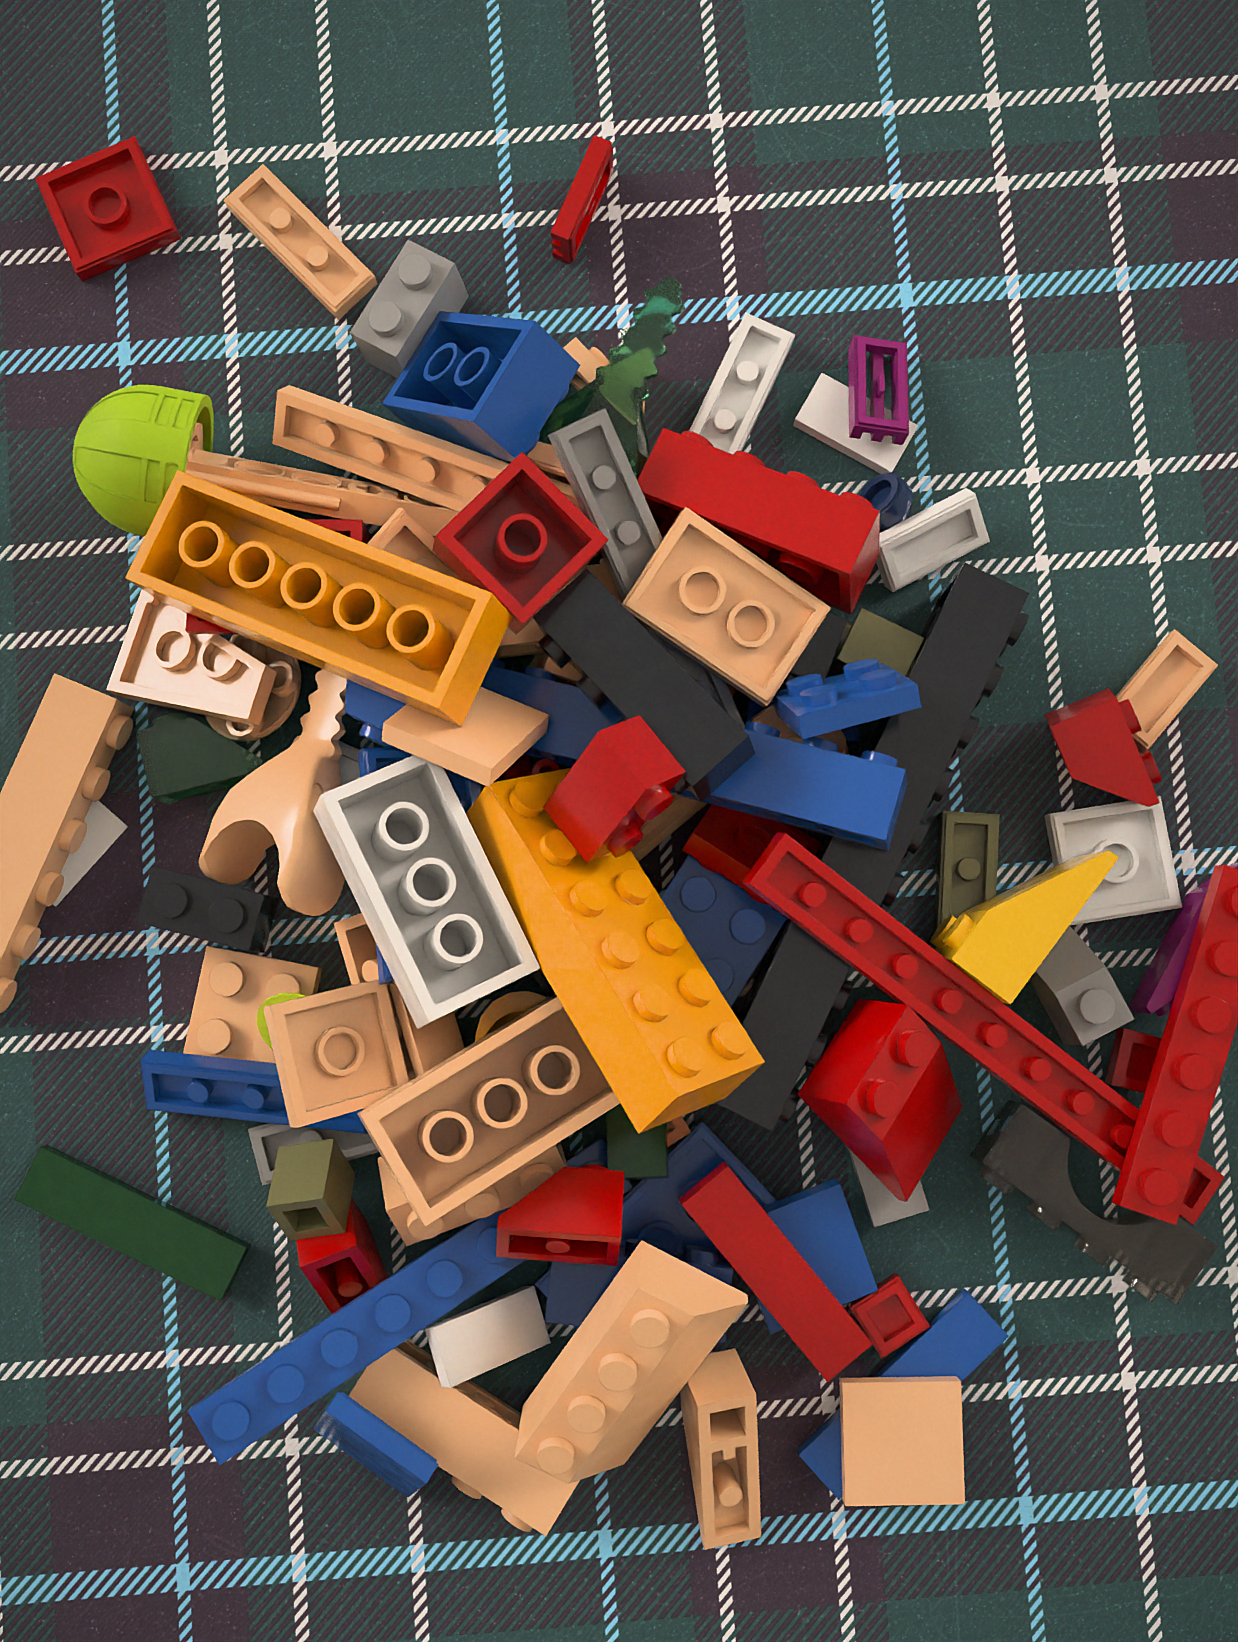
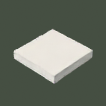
M1158 796L1160 803L1151 807L1133 801L1051 813L1044 816L1054 867L1073 857L1108 850L1119 857L1070 923V926L1182 908L1161 796Z

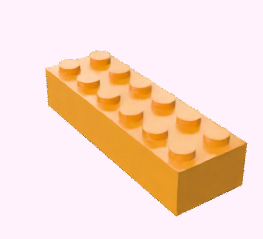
M178 470L125 577L165 604L462 727L513 617L491 592Z
M571 768L493 782L490 786L484 787L467 811L468 820L542 972L638 1134L725 1099L765 1061L631 850L617 858L610 852L586 863L544 810L543 806Z

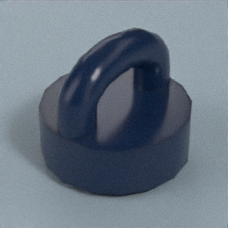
M885 473L875 477L860 492V496L867 499L874 509L880 511L879 530L881 532L909 518L913 492L911 487L896 473Z

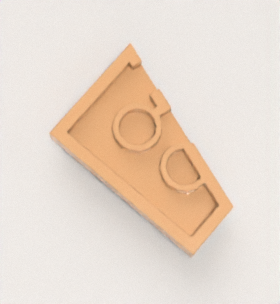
M141 590L107 690L121 698L260 726L277 672L218 634H188L186 632V613L157 600L144 590Z

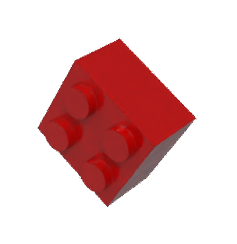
M521 452L435 536L432 551L463 582L493 593L513 616L508 627L517 635L533 619V616L559 594L600 553L608 539Z

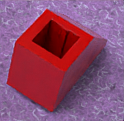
M1107 688L1044 714L1071 778L1147 807L1160 803L1153 785L1162 782V778L1151 752L1148 750L1139 753L1132 734L1141 731V726L1129 699L1118 702L1115 695Z

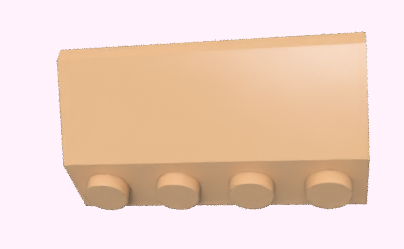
M641 1240L522 1406L515 1459L567 1484L624 1465L746 1306L748 1295Z

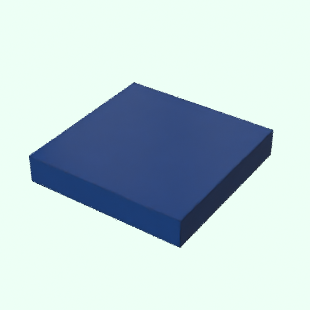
M835 1178L762 1207L841 1305L878 1291L841 1185ZM755 1295L769 1333L773 1334L783 1330L782 1326Z
M338 1392L313 1428V1430L406 1497L411 1496L427 1484L439 1465L434 1457L343 1392L341 1394Z

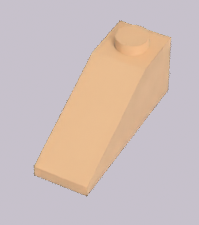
M733 1348L709 1353L680 1391L681 1410L700 1534L705 1550L761 1537L756 1392L736 1349Z

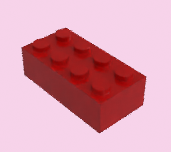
M663 428L637 479L662 538L665 537L681 511L687 507L826 605L848 614H852L879 557L880 511L874 509L867 499L850 492H843L841 495L819 488L816 481L799 472L790 471L785 475L767 468L759 458L744 451H736L734 454L713 447L708 439L695 432L683 431L682 434H678Z

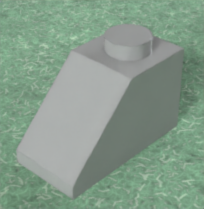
M1069 925L1029 980L1062 1042L1069 1045L1084 1046L1134 1020V1017L1107 967Z

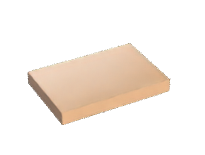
M687 507L681 511L621 602L640 624L762 707L769 705L831 609L824 602Z

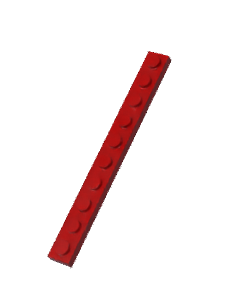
M781 832L775 834L742 881L743 884L899 1004L909 1005L925 1024L1119 1173L1121 1172L1138 1117V1108L788 834ZM1198 1155L1179 1214V1219L1191 1225L1196 1223L1225 1178Z

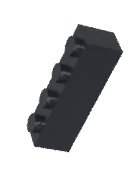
M587 568L533 616V619L545 635L537 643L560 669L570 663L583 676L576 682V685L599 710L608 703L622 718L616 724L640 715L684 768L686 773L672 788L677 794L680 795L688 788L702 802L755 754L749 735Z

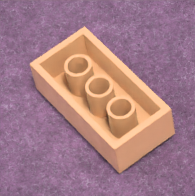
M554 994L357 1114L418 1220L426 1227L611 1110L620 1102L557 995Z

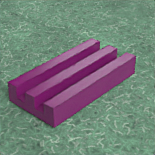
M854 335L848 347L849 438L860 439L864 432L870 433L871 441L882 442L884 436H892V444L903 445L909 435L907 343ZM866 352H869L870 417L866 416ZM883 354L890 355L892 420L884 418L885 375Z

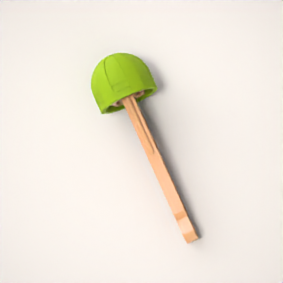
M135 385L108 394L99 400L85 415L74 440V473L81 491L90 504L104 519L114 526L131 534L144 537L177 470L265 505L340 519L363 520L364 523L383 526L398 508H403L432 536H436L459 513L458 511L386 485L212 453L214 415L211 398L208 395L163 386Z

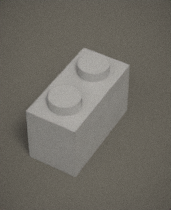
M407 240L349 332L369 364L398 379L440 311L460 312L469 294L455 263Z

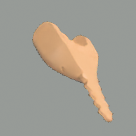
M324 669L315 674L318 689L308 697L311 707L310 711L300 718L303 727L302 734L294 739L288 749L255 769L229 790L213 817L199 858L200 869L206 877L220 883L237 885L247 880L255 872L265 850L276 844L280 863L277 885L282 899L287 907L310 916H320L337 903L346 879L313 812L321 794L342 786L338 764L342 756V749L339 747L338 741L345 733V727L341 719L345 714L347 679Z

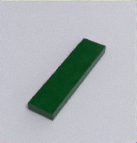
M49 1145L40 1146L14 1198L15 1201L218 1301H222L226 1297L251 1244Z

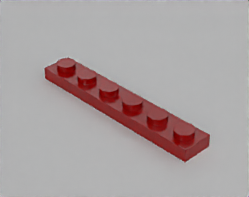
M1228 865L1214 866L1111 1201L1124 1208L1174 1225L1177 1224L1238 1023V869Z

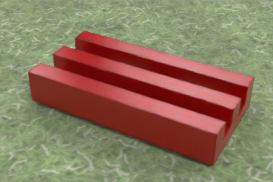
M594 135L550 232L551 238H553L551 244L552 248H554L552 255L555 259L571 264V261L574 262L613 174V147L611 141Z

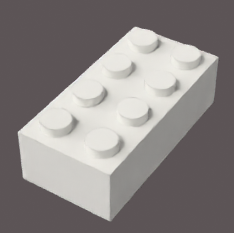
M413 755L320 795L313 812L417 1029L540 969L443 767Z

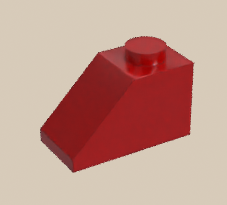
M587 1164L579 1168L564 1166L498 1216L496 1257L617 1266L622 1234L625 1171L609 1170L597 1164Z
M352 1196L345 1233L296 1240L299 1267L331 1314L388 1277L369 1224Z

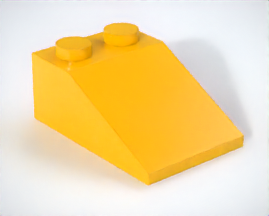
M1110 850L1073 857L962 912L958 918L951 914L938 927L930 942L936 946L934 950L1002 1003L1011 1004L1119 857Z

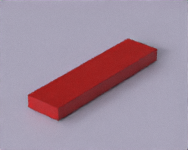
M725 1161L679 1198L684 1209L827 1382L873 1345L868 1336Z

